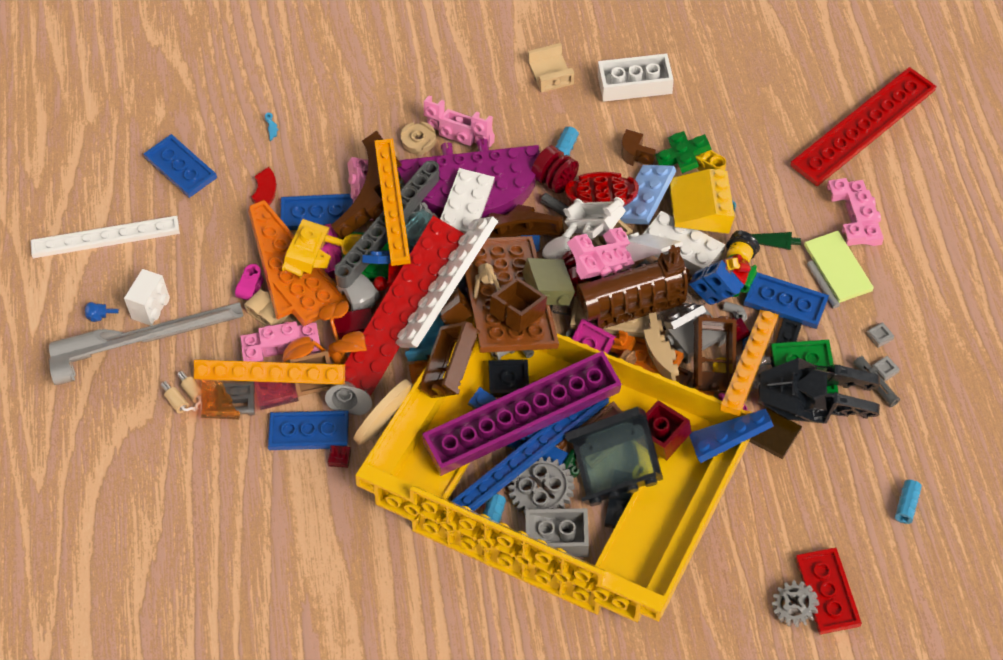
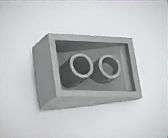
M587 508L525 510L526 534L536 540L541 539L554 548H561L572 556L589 557Z

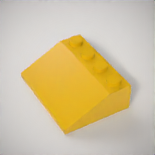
M706 169L672 179L669 187L674 227L730 233L735 215L727 171Z

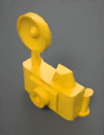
M302 219L287 250L282 271L287 270L301 279L303 272L311 274L313 268H328L331 256L322 251L325 242L340 246L343 254L346 255L362 235L350 234L344 239H339L328 235L330 227Z

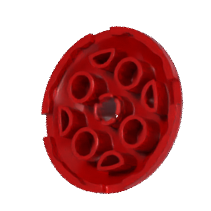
M616 172L583 174L578 176V180L569 181L565 187V194L572 203H574L575 199H580L583 203L613 202L615 197H619L624 201L623 207L631 203L639 191V185L635 179L630 176L628 178L621 177V173Z

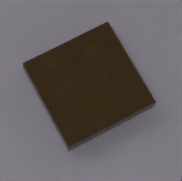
M767 408L766 410L774 427L752 437L749 442L783 459L802 430V426L785 419Z

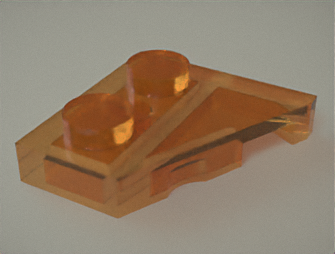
M201 381V418L239 420L240 412L236 411L233 406V400L226 392L222 381Z

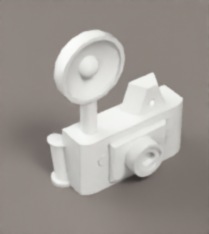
M615 197L613 202L583 203L580 199H575L571 206L563 209L568 217L565 223L569 228L561 237H557L547 243L542 252L544 259H561L565 253L570 251L571 249L567 242L573 233L587 234L590 239H594L596 236H602L608 230L613 229L626 212L623 208L624 201L619 197Z

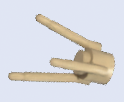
M488 263L480 265L478 267L479 274L475 276L474 298H477L481 281L485 284H493L494 282L497 291L501 289L492 265Z

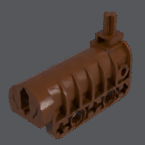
M671 245L670 249H668V254L658 258L654 263L642 264L635 269L628 268L625 272H615L605 278L602 276L595 281H585L576 284V296L587 321L595 319L597 326L604 329L647 316L649 313H657L682 305L687 298L688 279L684 268L685 263L680 255V247Z

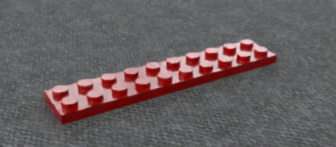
M911 67L907 68L792 160L790 166L818 187L931 95L937 86Z
M432 216L410 253L411 264L403 265L363 332L367 350L351 352L346 360L345 381L352 383L356 388L366 391L371 397L400 347L395 343L399 339L397 337L399 332L409 323L408 318L412 313L416 312L419 307V301L427 295L430 284L436 281L439 276V270L448 263L450 253L458 248L460 245L458 241L465 235L464 233L436 216Z

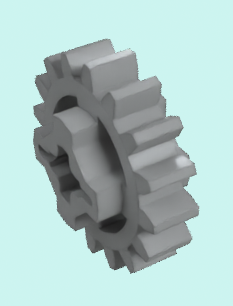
M793 580L791 586L785 582L784 589L777 588L779 595H773L776 601L772 602V606L776 608L774 613L776 616H779L778 619L781 623L786 620L787 626H790L793 622L796 627H799V622L807 625V619L814 620L812 613H818L815 606L819 605V601L816 599L818 597L816 592H812L813 589L810 585L805 588L806 585L803 581L797 585L796 581ZM808 598H809V606H808V608H807V607H806V603L808 602ZM783 600H785L784 609H782Z

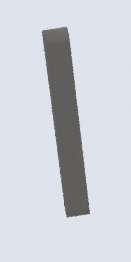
M426 161L400 191L405 221L438 183L439 165L437 162ZM384 211L336 266L335 278L339 287H350L370 264L362 263L363 255H369L370 251H381L388 242Z

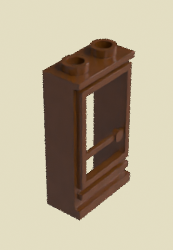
M703 314L693 321V388L696 390L727 392L736 370V319H730L729 316L712 318L711 315ZM702 330L726 332V360L702 357ZM702 363H726V373L702 371Z
M463 321L440 327L418 388L431 398L459 394L458 386L461 385L460 381L463 379L477 334L480 333L472 323Z

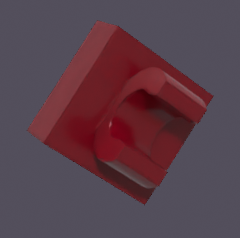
M742 318L736 320V343L750 335Z
M331 445L328 466L348 468L351 447Z

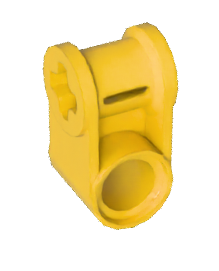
M712 150L695 156L699 165L696 168L698 170L721 169L725 171L726 159Z

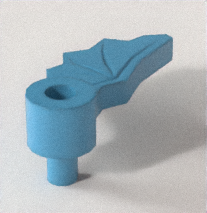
M266 113L265 121L269 125V140L272 141L274 137H277L279 129L277 124L272 121L273 115Z

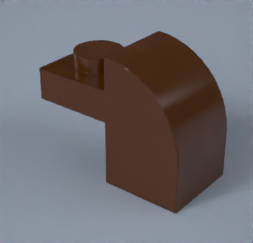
M626 129L622 138L621 155L627 164L634 166L635 161L642 164L653 165L656 149L642 146V133Z

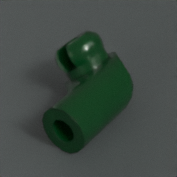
M571 449L563 463L566 469L570 470V476L575 478L580 473V470L575 464L577 460L575 450Z

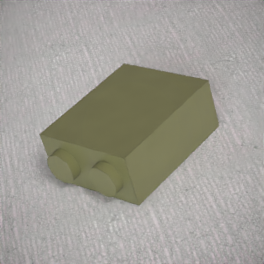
M527 258L522 271L525 282L547 296L546 305L569 306L575 291L564 260Z

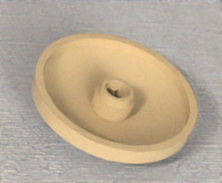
M407 379L396 385L364 420L353 437L356 443L359 445L366 443L388 426L412 389L413 385Z

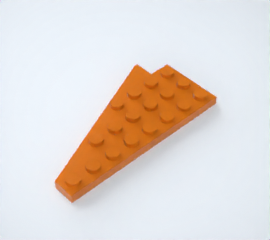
M265 200L249 206L248 212L277 319L293 314L304 327L319 320V312L326 305L346 300L348 305L350 304L346 295L340 294L336 288L337 285L323 268H313L311 274L303 272L301 279L287 270L282 271L287 250L295 235Z

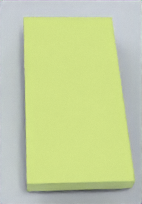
M839 231L805 242L804 247L839 303L873 291V285Z

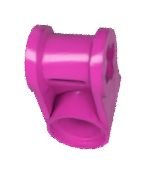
M250 264L246 266L235 289L236 298L249 300L260 290L264 279L258 265Z

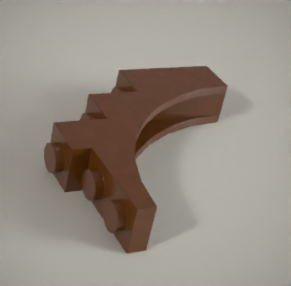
M377 130L362 140L368 155V172L360 194L351 207L331 225L341 239L353 233L370 219L375 221L384 211L375 141L383 140ZM396 157L397 168H399L402 164Z
M518 204L508 215L490 213L487 216L494 217L498 221L488 238L517 237L521 235L561 237L564 234L562 217L535 212L534 207Z

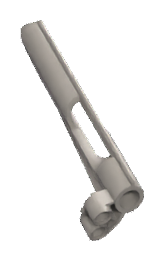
M239 302L126 333L102 329L53 341L49 344L51 356L49 365L54 385H60L74 381L76 374L72 362L92 357L91 354L139 341L151 342L241 318L244 316L241 304Z

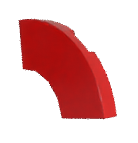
M268 167L254 176L258 188L251 196V199L254 203L265 200L270 206L275 198L277 183L273 171Z

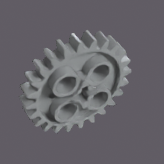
M541 457L539 461H536L510 482L511 485L508 488L509 492H511L509 494L510 499H513V506H517L518 512L524 510V515L526 509H566L564 503H571L569 497H574L572 490L575 489L574 483H572L574 482L573 476H570V470L566 469L564 463L559 465L558 459L552 463L551 457H548L546 461ZM540 473H546V474H545L544 476H542V477H539V476H538V474H540ZM554 485L560 486L558 489H552ZM531 486V489L523 490L525 487ZM539 499H546L543 503L537 502Z

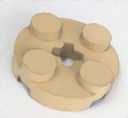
M420 122V124L409 123L401 131L402 146L417 156H421L431 150L437 141L435 129L426 122Z

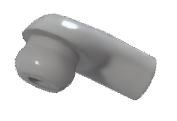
M725 301L723 311L730 312L736 320L742 318L745 322L747 314L743 306Z

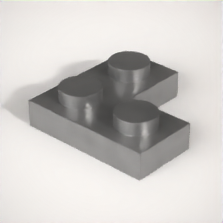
M683 303L677 306V310L672 312L668 316L669 319L663 323L666 329H676L705 313L706 310L703 305Z

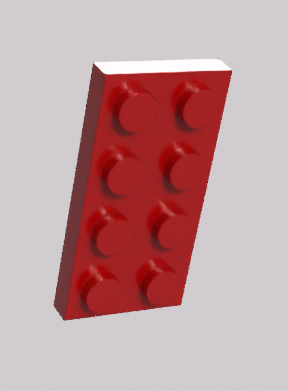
M837 547L796 555V563L802 581L806 585L805 588L810 585L813 589L812 592L815 591L818 596L816 599H818L819 605L815 606L818 613H813L819 635L861 627L862 622Z

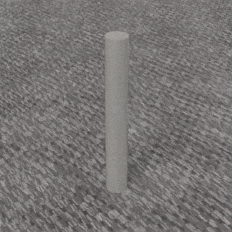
M813 260L809 261L807 266L824 294L829 295L828 300L832 307H839L840 303Z

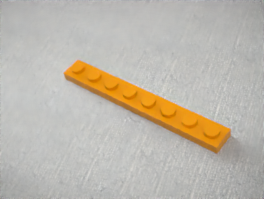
M393 138L376 140L375 149L391 266L411 264Z
M760 310L722 401L720 411L740 416L775 329L779 314Z
M194 360V379L345 384V364Z

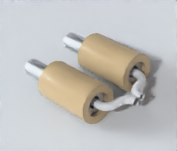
M180 371L177 375L182 380L181 387L192 401L196 403L195 408L189 407V403L176 387L171 388L166 381L162 382L161 386L166 391L164 397L179 414L189 410H198V405L206 396V393L194 378L187 377L183 371Z

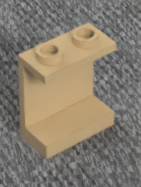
M561 43L528 51V63L541 93L574 84V71L572 68L568 69L562 56Z

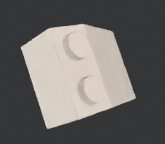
M637 232L627 236L630 244L626 246V249L631 254L633 261H638L666 252L670 249L671 245L680 247L683 244L681 241L647 233L639 236Z

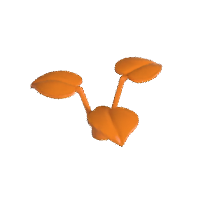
M346 300L328 304L319 312L321 320L326 321L330 319L336 342L329 345L328 354L334 364H344L348 359L346 352L367 350L365 336L360 331L350 332L344 335L342 340L338 338L334 318H341L347 313L349 305ZM301 337L292 341L286 347L282 359L285 362L304 357L313 351L314 346L321 351L327 350L316 341H311L310 337Z

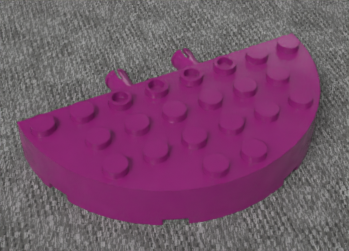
M483 138L484 144H482L481 139L476 142L478 152L453 154V146L447 142L448 148L446 143L441 145L443 153L441 156L399 160L402 166L397 168L399 181L402 180L406 185L426 161L437 162L439 165V181L423 199L422 203L425 202L428 205V209L440 219L459 168L495 177L494 184L481 218H486L490 213L505 215L511 212L518 204L522 205L535 187L536 174L531 170L536 158L540 154L539 145L489 150L488 141Z

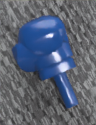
M89 302L85 306V317L92 322H98L102 318H106V313H119V309H106V304Z

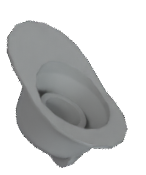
M345 381V384H336L327 390L325 394V402L331 409L336 411L349 410V414L363 415L370 411L372 407L370 395Z

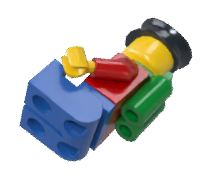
M742 230L735 231L726 244L728 250L726 254L727 259L720 260L709 265V267L707 266L696 271L693 277L690 278L689 285L709 305L719 303L729 297H737L740 292L747 293L750 290L757 274V266H750L749 262L760 251V245L748 232Z

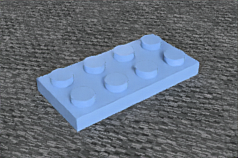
M642 165L635 179L639 185L638 194L631 203L623 207L626 212L620 220L627 224L649 225L676 173L675 167Z

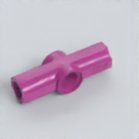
M326 224L325 226L330 227L328 235L338 238V234L331 226L332 224ZM325 242L322 251L331 256V261L328 268H325V272L329 277L335 278V265L342 258L341 247Z

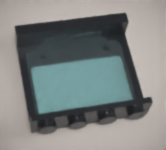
M639 407L565 433L566 440L574 446L586 496L582 497L581 500L590 506L600 505L606 499H617L620 497V494L626 492H637L643 486H654L657 484V481L663 480L645 410Z

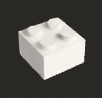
M145 269L141 270L124 297L131 319L152 326L154 321L159 318L162 308L169 302V294L162 275Z

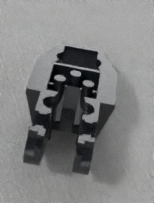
M797 358L759 374L758 402L787 420L826 424L831 415L848 417L849 415L860 414L865 419L877 417L880 415V404L838 394L837 392L833 394L827 393V386L839 385L843 386V388H849L859 385L867 391L877 390L880 387V376L836 364L818 366Z

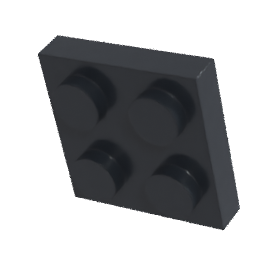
M528 359L488 360L489 387L492 396L503 397L529 385Z

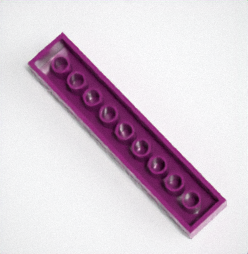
M601 351L423 433L422 442L439 475L442 476L619 393L622 384L605 353Z

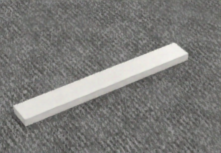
M177 216L33 239L31 240V255L33 258L176 235L180 234L179 221Z

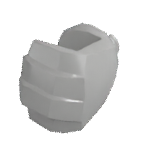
M360 274L348 288L336 286L340 294H345L352 306L350 311L371 309L380 298L377 289L363 274Z

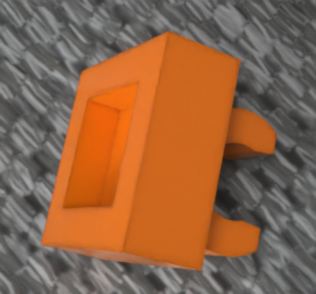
M619 330V334L616 335L617 337L614 339L610 350L614 353L623 354L627 349L632 350L636 339L628 335L627 332Z
M421 360L409 365L412 385L416 383L428 362H422Z

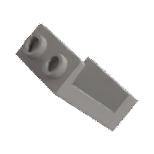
M705 308L706 312L703 313V314L711 315V314L708 312V310ZM696 318L676 329H666L665 341H669L670 346L684 354L683 360L686 364L690 363L691 357L694 356L693 321ZM702 330V351L715 343L718 347L725 344L726 332Z

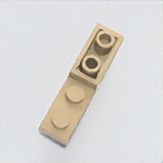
M656 312L649 313L651 329L643 330L649 356L663 377L676 381L675 376L679 375L678 365L673 364V360H676L675 349L670 348L669 341L665 342L664 334L660 335V331H663L662 320H657Z

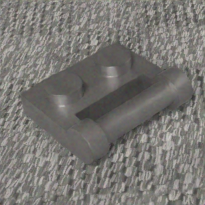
M254 381L215 384V418L237 414L255 415ZM248 402V406L222 408V404Z

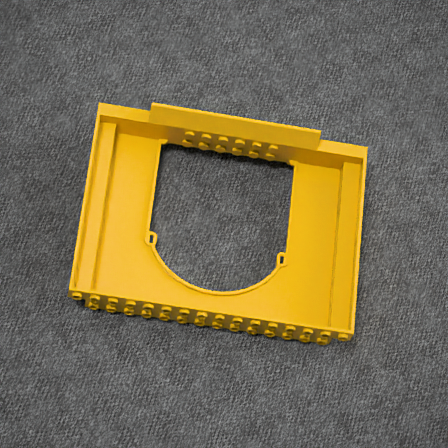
M472 316L465 320L474 325ZM557 334L559 341L558 349L533 350L534 355L531 358H526L522 351H515L512 354L508 353L502 356L500 360L528 359L529 384L601 351L587 344L572 340L568 336ZM476 339L463 379L460 381L461 385L458 386L459 394L431 398L418 389L425 372L424 369L356 473V485L375 494L376 505L411 520L413 532L596 615L599 614L601 607L637 623L642 615L659 622L750 439L702 463L697 458L690 436L687 437L667 461L657 455L663 480L657 481V484L654 486L640 487L637 492L633 493L596 564L592 565L566 553L561 548H554L541 539L536 540L523 531H516L509 528L505 523H498L485 514H478L467 506H460L448 500L470 463L440 476L422 442L423 433L475 410L468 405V402L479 387L490 394L488 360L495 359L490 352L480 353ZM604 352L622 385L620 392L609 397V403L600 411L614 401L622 412L639 407L647 413L659 400L688 418L692 432L753 413L742 409L740 416L720 411L722 401L716 397L701 393L695 388H689L675 380L667 379L658 373L650 372L641 366L633 365ZM635 439L631 440L639 465L633 471V479L653 473L648 449L635 441Z

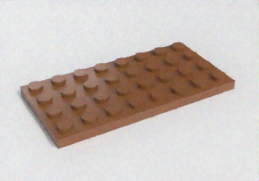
M532 236L487 238L464 274L474 327L480 331L477 334L480 353L558 349L559 347L550 305H546L544 315L518 333L506 325V320L502 322L489 313L491 296L497 292L494 282L493 284H485L481 281L477 298L473 297L476 282L475 276L479 274L478 267L485 263L492 265L501 288L516 277L525 282L522 271L527 258H538Z

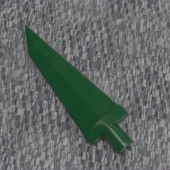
M792 232L751 234L760 245L791 250V245H801V238L792 237Z

